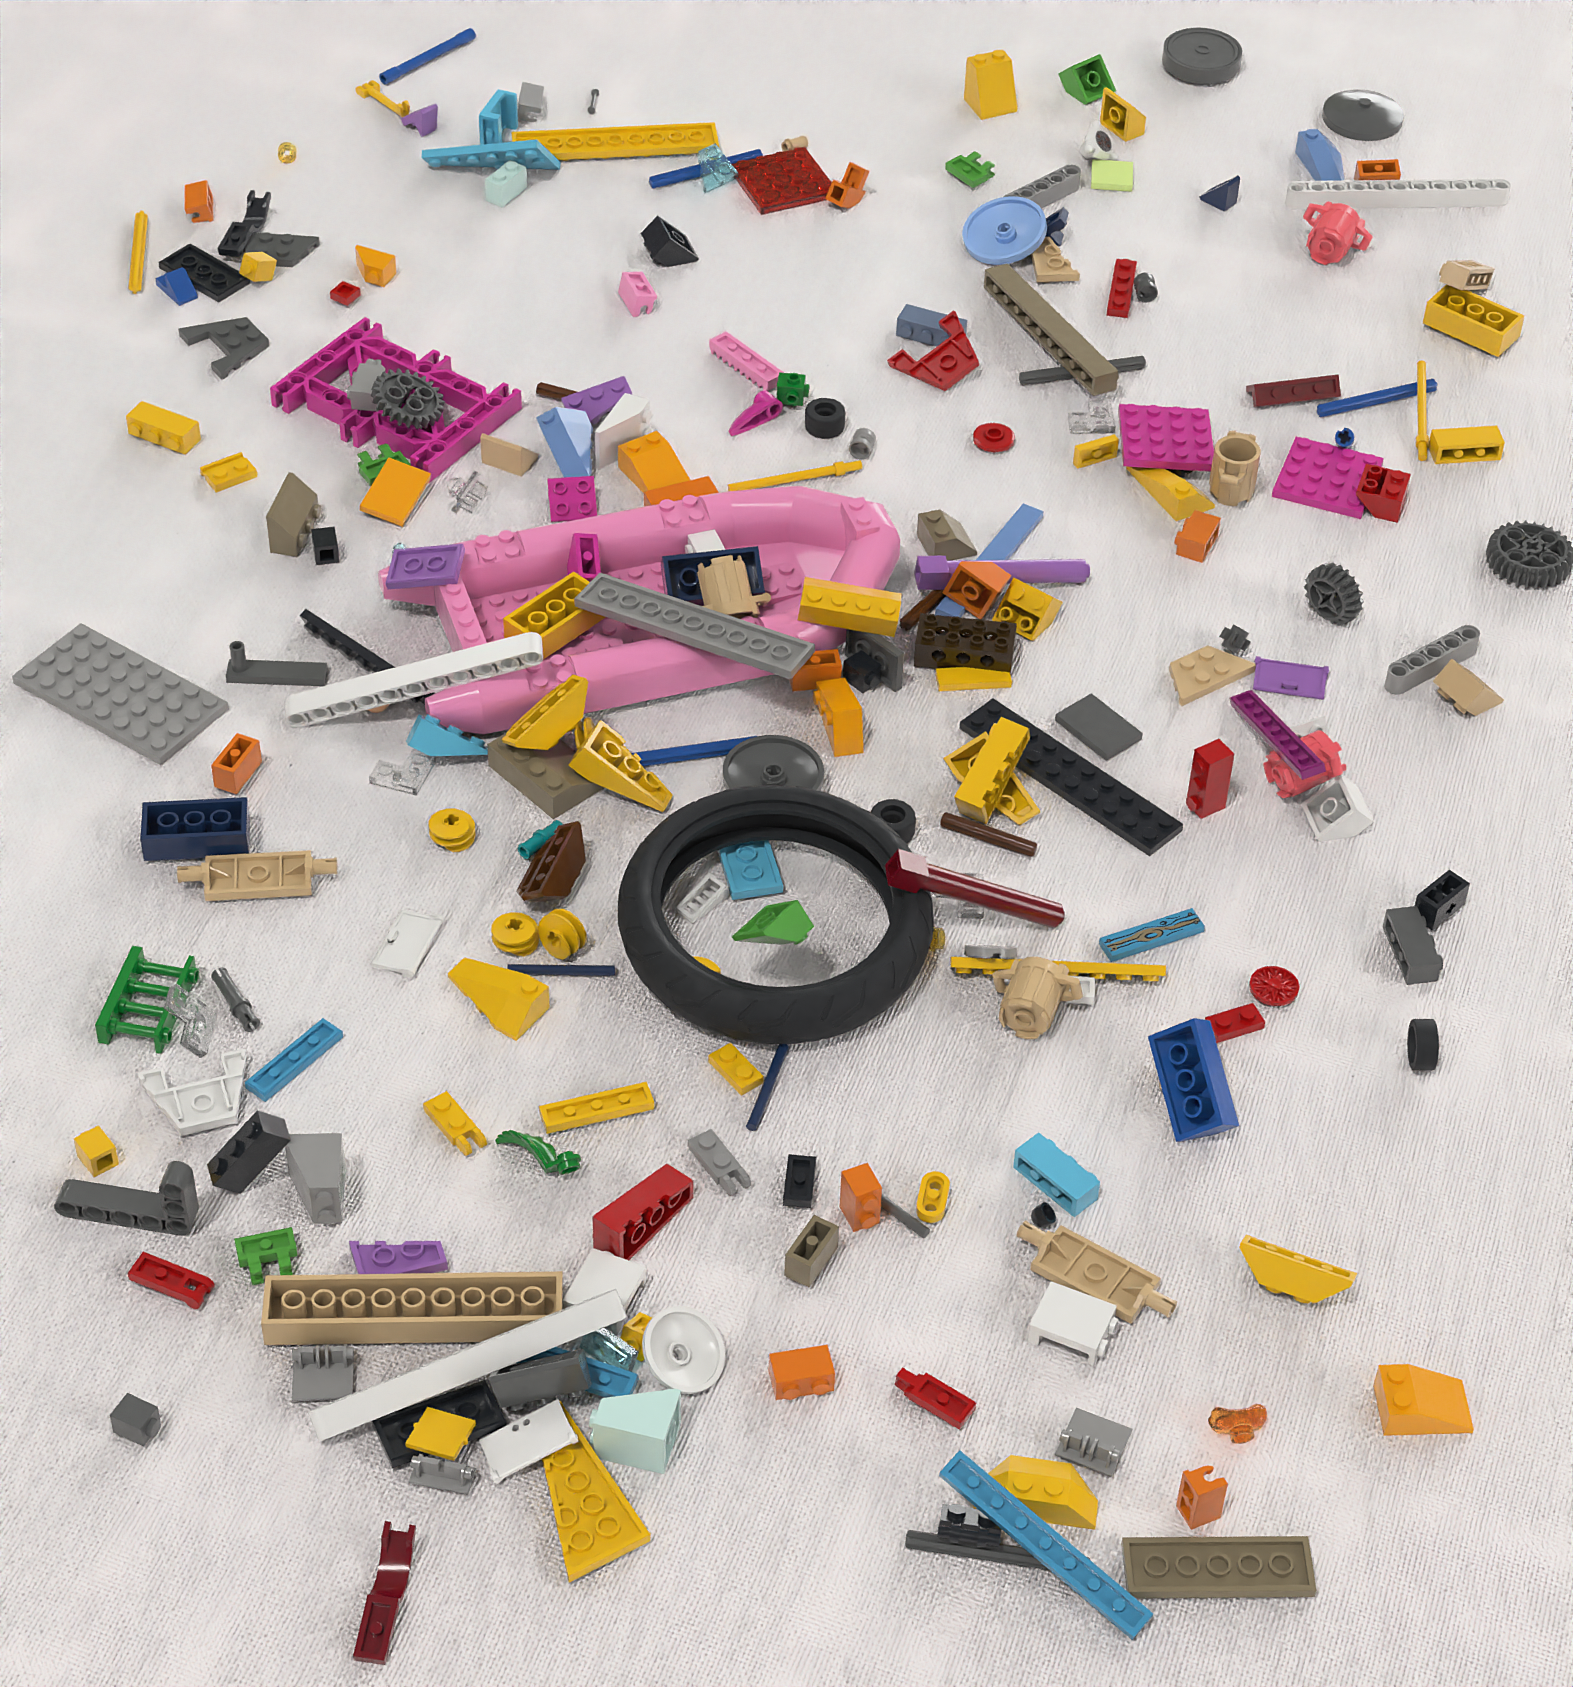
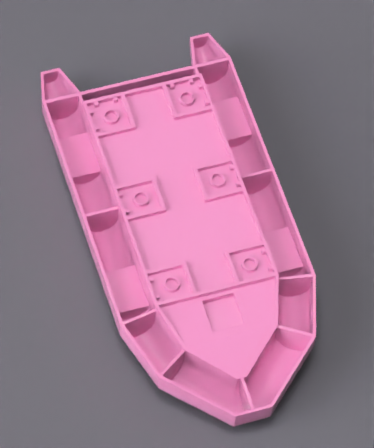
M802 486L721 492L699 497L686 495L679 501L673 502L672 500L665 499L658 505L634 508L516 532L504 530L497 536L479 535L475 540L454 543H463L465 547L457 584L388 590L385 582L390 566L378 571V579L384 599L435 606L452 652L504 639L503 618L568 575L567 563L574 533L597 534L601 573L664 594L661 572L662 556L685 554V545H688L689 534L715 529L725 549L758 546L764 590L765 593L770 594L771 600L768 605L759 606L760 615L757 618L744 616L741 620L815 644V651L834 649L846 642V629L797 620L804 578L809 577L884 590L899 559L900 537L883 504L866 501L864 497L852 498ZM606 617L536 666L447 688L425 698V711L427 714L441 720L439 724L446 728L452 725L464 732L488 734L510 729L514 723L559 684L566 682V679L572 674L584 677L588 681L584 708L585 714L773 675V673Z

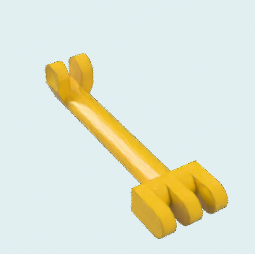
M374 80L362 84V87L358 86L355 88L356 93L365 99L372 96L401 117L409 114L410 104L407 100L403 101L402 104H396L380 93V84Z

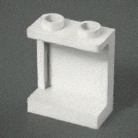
M592 1248L563 1299V1309L616 1289L624 1311H626L638 1287L643 1288L646 1284V1267L636 1261H628L614 1256L608 1251ZM622 1320L598 1330L617 1337L622 1329Z
M1051 1281L1029 1324L1027 1342L1038 1346L1042 1337L1087 1353L1089 1355L1088 1364L1094 1366L1098 1356L1103 1358L1109 1343L1106 1340L1108 1335L1113 1336L1119 1322V1319L1115 1318L1117 1306Z

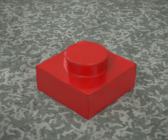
M342 281L330 291V299L347 306L361 295L359 287Z

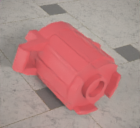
M1328 201L1323 206L1310 203L1303 215V218L1313 227L1308 235L1306 247L1308 246L1311 258L1324 265L1334 262L1338 263L1347 254L1350 247L1365 251L1373 238L1364 228L1365 220L1360 219L1353 208L1342 203L1332 204V202ZM1315 211L1321 213V215L1318 214L1316 219L1312 218ZM1358 234L1364 236L1361 243L1357 242L1360 237Z
M1316 730L1300 738L1325 764L1326 772L1304 780L1274 750L1271 751L1269 755L1265 756L1268 761L1264 762L1263 766L1268 782H1275L1281 790L1276 792V794L1281 798L1294 797L1341 775L1346 770V764L1341 765L1338 752L1342 749L1339 743H1333L1327 734L1321 730Z

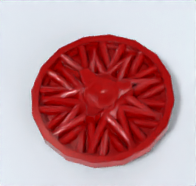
M985 423L979 425L974 430L973 441L977 447L985 451L1002 452L1013 446L1015 434L1010 427L1004 424Z
M1265 966L1257 969L1251 975L1249 982L1250 992L1260 1002L1271 1006H1284L1292 1003L1297 998L1300 989L1299 981L1295 975L1287 969L1278 966Z

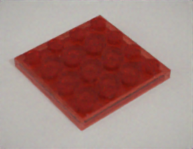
M797 147L794 150L780 151L748 160H739L737 163L730 164L729 171L761 215L826 201L825 198L832 183L805 147Z

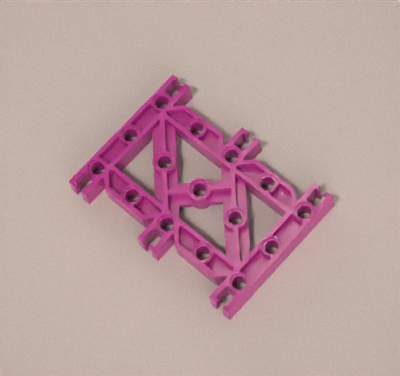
M367 317L361 319L270 387L273 407L277 408L283 402L282 410L290 414L306 402L308 410L340 426L342 441L348 442L350 437L353 436V446L357 448L361 447L373 436H376L377 444L387 443L392 451H400L404 457L410 459L411 466L431 473V479L428 483L480 443L482 433L486 435L491 434L522 409L521 390L514 388L512 394L509 395V384L505 382L487 394L485 386L452 371L451 357L445 355L444 359L439 361L440 352L433 349L417 361L415 353L383 339L381 324L376 322L373 324V328H370V319ZM368 359L381 360V364L387 374L389 369L396 373L397 368H399L402 373H405L406 369H408L412 375L418 372L419 378L426 376V382L433 381L432 387H439L438 393L443 394L442 400L446 404L465 413L446 428L443 413L439 421H435L433 426L428 424L427 428H424L421 425L422 429H416L414 425H411L410 428H407L405 423L398 426L397 420L390 422L389 415L382 416L383 410L377 412L351 409V400L347 399V393L329 385V383L349 369L352 386L353 372H357L359 363L365 364Z

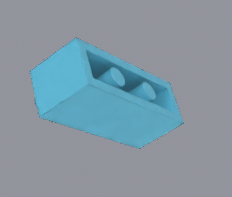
M1038 1132L1015 1150L1013 1168L1073 1217H1076L1098 1200L1100 1181L1093 1173L1086 1171L1073 1157L1066 1155L1052 1140L1045 1138L1041 1133Z

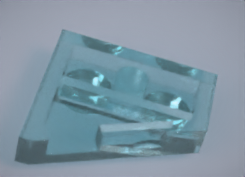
M716 143L698 152L697 157L698 163L701 166L700 174L701 178H703V192L705 194L738 178L739 173Z

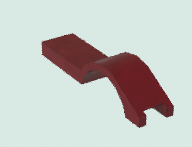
M385 1521L381 1535L379 1567L373 1589L370 1594H367L353 1653L354 1661L386 1665L399 1606L405 1595L409 1580L416 1525H409L408 1532L391 1530L392 1523L390 1521Z

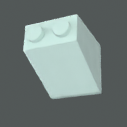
M668 1389L602 1398L598 1410H592L589 1420V1427L593 1428L589 1444L593 1445L599 1459L664 1474L681 1426V1390Z

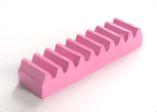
M725 331L709 340V348L712 355L716 353L718 359L722 357L724 363L728 361L729 367L734 366V370H739L740 375L745 374L747 380L751 378L753 384L757 382L758 388L763 387V390L769 391L777 386L779 372H784Z

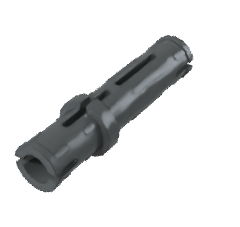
M218 968L222 974L221 977L214 970L211 974V979L230 1005L232 1015L239 1019L246 1032L253 1031L249 1025L250 1022L256 1030L260 1025V1020L251 1010L252 1005L250 1001L243 997L226 968Z

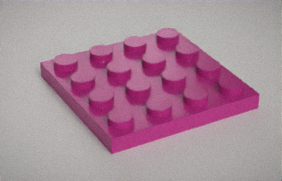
M1119 404L1118 418L1123 466L1211 472L1214 448L1209 409Z
M1296 436L1273 488L1272 497L1361 519L1366 506L1356 496V491L1366 464L1382 467L1384 458Z

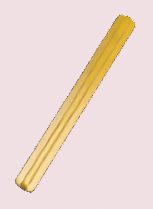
M143 210L135 214L128 284V289L133 294H137L142 288L148 215Z

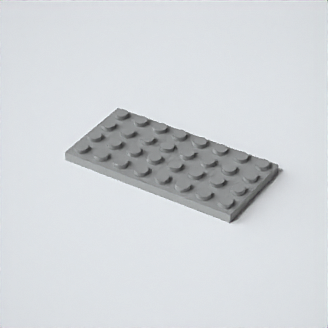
M82 623L12 676L15 685L159 765L166 762L229 710L227 701Z

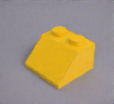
M1103 88L1101 124L1125 142L1144 135L1146 116L1109 88Z

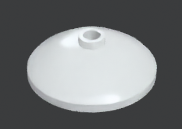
M686 1306L668 1307L657 1313L645 1328L642 1340L645 1362L653 1376L666 1388L679 1389L682 1394H695L706 1390L718 1380L725 1364V1347L718 1329L703 1313ZM672 1352L677 1355V1360L674 1358Z

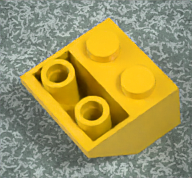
M1013 577L992 621L1017 623L1016 633L1034 641L1052 624L1063 602Z

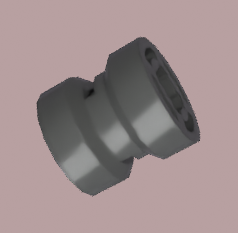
M1146 272L1138 274L1133 281L1138 300L1144 303L1155 300L1158 290L1153 275Z

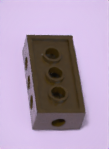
M920 613L915 641L914 667L933 669L967 667L1010 672L1011 675L1017 623Z

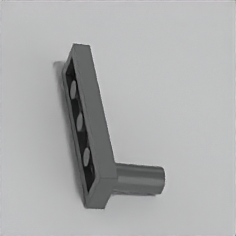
M234 641L229 645L231 659H229L226 671V683L320 687L326 684L327 663L246 660L243 642Z

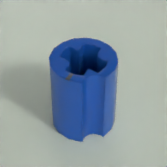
M1344 428L1342 431L1338 430L1335 434L1336 445L1345 449L1351 447L1354 443V433L1349 428Z

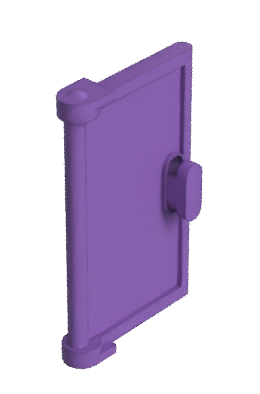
M1256 656L1254 659L1256 667L1253 690L1324 700L1329 666L1320 667L1264 659L1261 656Z

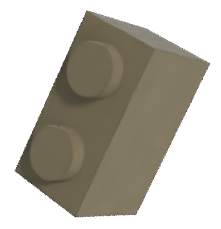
M813 1215L785 1254L784 1276L810 1288L838 1248L839 1226Z

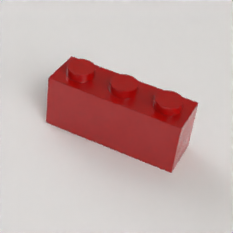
M1220 739L1194 749L1186 804L1200 819L1226 807L1235 754Z

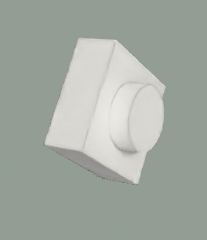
M1071 976L1080 980L1083 997L1079 1000L1067 1001V1003L1094 1005L1095 977Z

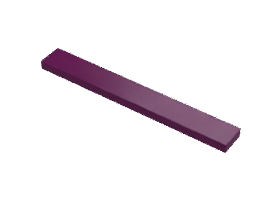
M1253 690L1229 698L1231 706L1302 780L1326 772L1325 764Z

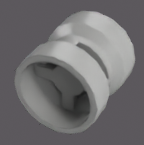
M868 428L857 429L849 445L850 454L860 460L868 458L876 442L875 433Z

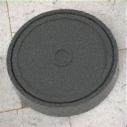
M1202 27L1178 30L1166 38L1163 47L1162 64L1171 75L1183 81L1196 84H1217L1230 80L1237 75L1241 67L1243 51L1240 43L1227 33Z

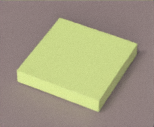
M1092 159L1091 189L1132 191L1133 162Z

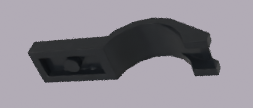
M250 190L247 195V208L243 222L231 223L217 248L219 255L239 257L252 233L262 230L267 219L271 192H266L263 198H256L255 190Z

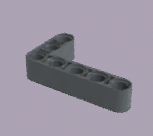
M171 1161L167 1165L159 1185V1193L68 1179L61 1187L54 1204V1209L58 1214L67 1218L185 1236L191 1231L199 1210L192 1168L184 1162Z

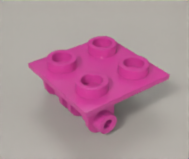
M594 476L547 479L551 522L572 521L597 516Z

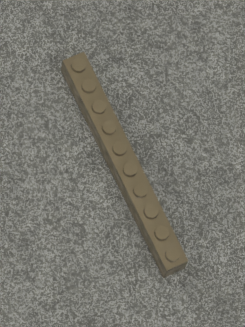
M1006 263L985 269L984 289L1093 396L1117 390L1118 370L1010 265Z

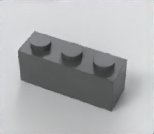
M1417 906L1386 909L1383 930L1406 984L1412 985L1438 981L1440 970L1443 969V959L1440 954H1437L1434 938L1427 931L1425 917L1421 916Z

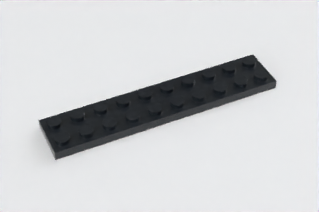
M994 698L960 721L959 729L972 738L978 737L985 731L989 735L992 725L994 723L997 724L1001 717L1029 728L1030 739L1016 767L1149 857L1183 830V823Z

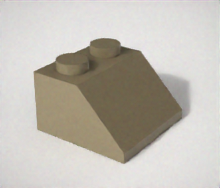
M940 509L918 514L917 537L928 556H946V560L949 561L977 555L976 548L959 521Z

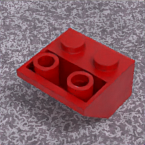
M1366 464L1356 496L1375 518L1398 523L1407 496L1411 474L1400 470L1383 468L1378 465Z

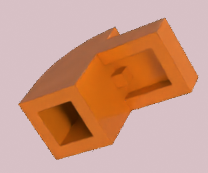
M849 162L842 181L833 179L825 199L840 207L852 208L865 195L866 191L863 190V186L870 171L853 162Z

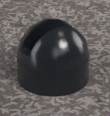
M1043 1202L1032 1210L1031 1220L1038 1227L1043 1228L1055 1223L1056 1215L1053 1208L1048 1203Z

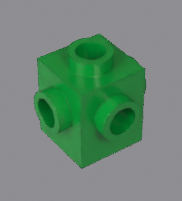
M779 372L776 398L783 405L803 406L804 397H809L810 384H806V375Z

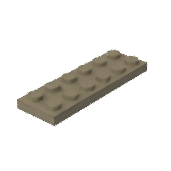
M1308 1536L1122 1537L1121 1547L1126 1591L1136 1599L1315 1597L1317 1589Z

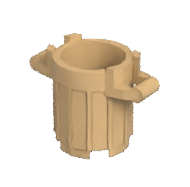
M1236 430L1229 431L1227 436L1219 439L1215 444L1209 484L1210 494L1218 498V503L1226 506H1238V502L1244 500L1249 502L1255 491L1261 449L1255 442L1256 436L1236 432Z
M732 555L711 559L712 564L704 568L703 563L698 565L697 575L704 602L702 607L738 619L744 616L757 618L760 615L759 606H766L771 600L769 593L752 596L746 566L741 556H738L736 561H733Z
M1027 957L1020 961L1014 960L1011 969L995 971L992 974L996 991L1004 993L999 1011L1001 1025L1004 1028L1008 1025L1011 1029L1015 1030V1036L1019 1038L1037 1039L1039 1034H1043V1032L1050 1028L1060 1001L1079 1000L1083 997L1080 980L1068 975L1069 969L1065 964L1059 963L1058 966L1056 963L1041 957ZM1004 979H1011L1008 986L1005 985Z

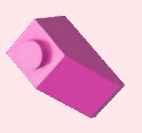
M573 534L567 563L568 575L575 572L591 582L601 573L597 534Z

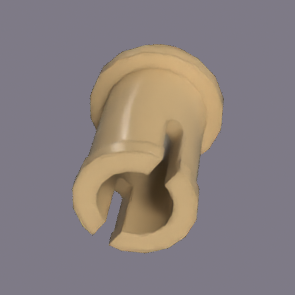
M804 135L794 139L787 138L781 144L782 151L785 154L791 155L794 151L807 148L809 144L808 139Z

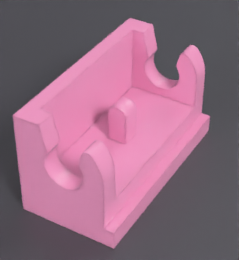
M622 272L618 293L633 317L639 316L640 309L644 305L647 306L646 313L649 314L652 311L654 300H657V295L644 273Z

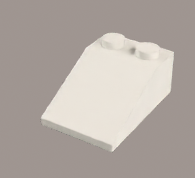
M624 393L595 431L596 468L601 469L617 461L619 445L652 433V428H650L652 417L650 400Z

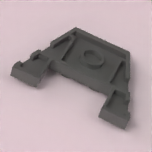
M247 317L178 329L179 337L188 346L209 338L226 355V357L211 362L213 372L221 380L228 376L230 370L240 368L241 362L247 358L251 360L269 347V339Z

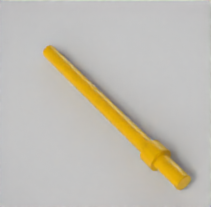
M1423 360L1417 362L1418 435L1415 438V445L1418 449V460L1420 461L1427 459V448L1429 447L1426 408V362Z
M861 460L848 463L840 461L833 463L831 466L728 484V491L751 490L833 474L841 476L845 475L846 472L861 470L862 462Z

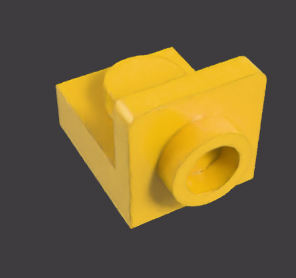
M639 1312L623 1325L618 1346L619 1352L641 1362L645 1360L642 1340L645 1328L652 1317Z

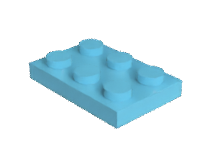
M769 840L740 843L717 850L732 900L783 893V883Z

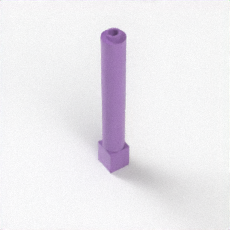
M917 556L914 570L918 590L945 589L961 561L993 562L1012 575L1007 584L1011 583L1013 577L1024 583H1084L1086 578L1090 576V566L1086 564L1085 559L947 561L946 556Z

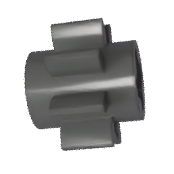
M1234 624L1231 629L1224 627L1219 636L1224 639L1221 645L1235 654L1238 653L1239 649L1246 651L1251 641L1246 639L1249 633Z

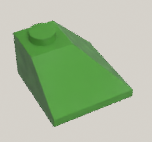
M793 900L766 905L739 929L732 938L734 941L777 945L793 943L797 945L808 937L807 933L814 925L799 901Z

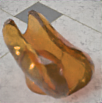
M1254 1404L1243 1409L1215 1407L1211 1411L1208 1423L1214 1432L1229 1434L1232 1443L1242 1444L1254 1439V1431H1258L1264 1426L1267 1419V1410L1261 1404Z

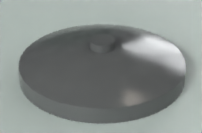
M1353 89L1341 91L1330 96L1324 103L1322 118L1328 128L1343 137L1359 141H1378L1398 133L1402 127L1404 113L1396 101L1384 94L1370 90Z
M762 735L739 743L727 754L723 763L722 778L726 790L744 786L779 785L805 787L821 791L824 783V765L818 753L798 739L782 735Z

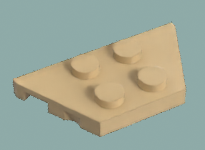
M1207 645L1171 662L1169 672L1174 680L1175 691H1178L1179 704L1184 706L1254 673L1256 665L1253 662Z

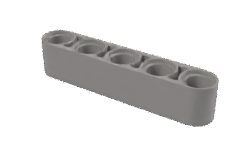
M1066 165L1003 197H1023L1035 202L1042 209L1079 190L1081 168L1076 165Z
M1472 625L1461 626L1391 663L1388 667L1384 685L1386 691L1394 695L1403 694L1438 675L1451 659L1461 663L1474 656L1479 642L1480 630Z

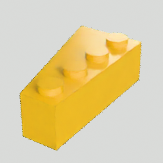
M1003 717L999 719L997 724L994 723L992 725L988 740L981 747L978 757L954 796L960 814L987 825L1030 739L1029 728Z

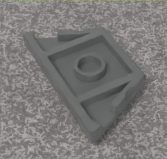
M253 232L243 251L244 253L264 252L277 260V267L293 268L299 263L300 259L305 258L309 254V249L312 246L318 247L320 241L317 236Z

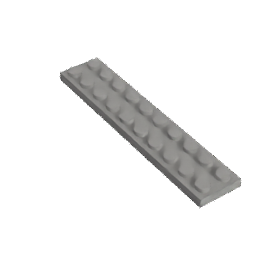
M599 573L574 598L575 607L788 679H792L815 652V644L603 573Z

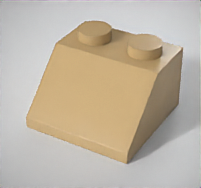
M1453 659L1447 663L1433 680L1439 686L1437 692L1447 700L1450 697L1456 702L1453 706L1463 714L1468 711L1477 716L1504 701L1500 695L1472 671Z

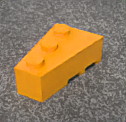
M845 678L816 681V691H813V702L815 706H818L834 757L864 753L862 707Z

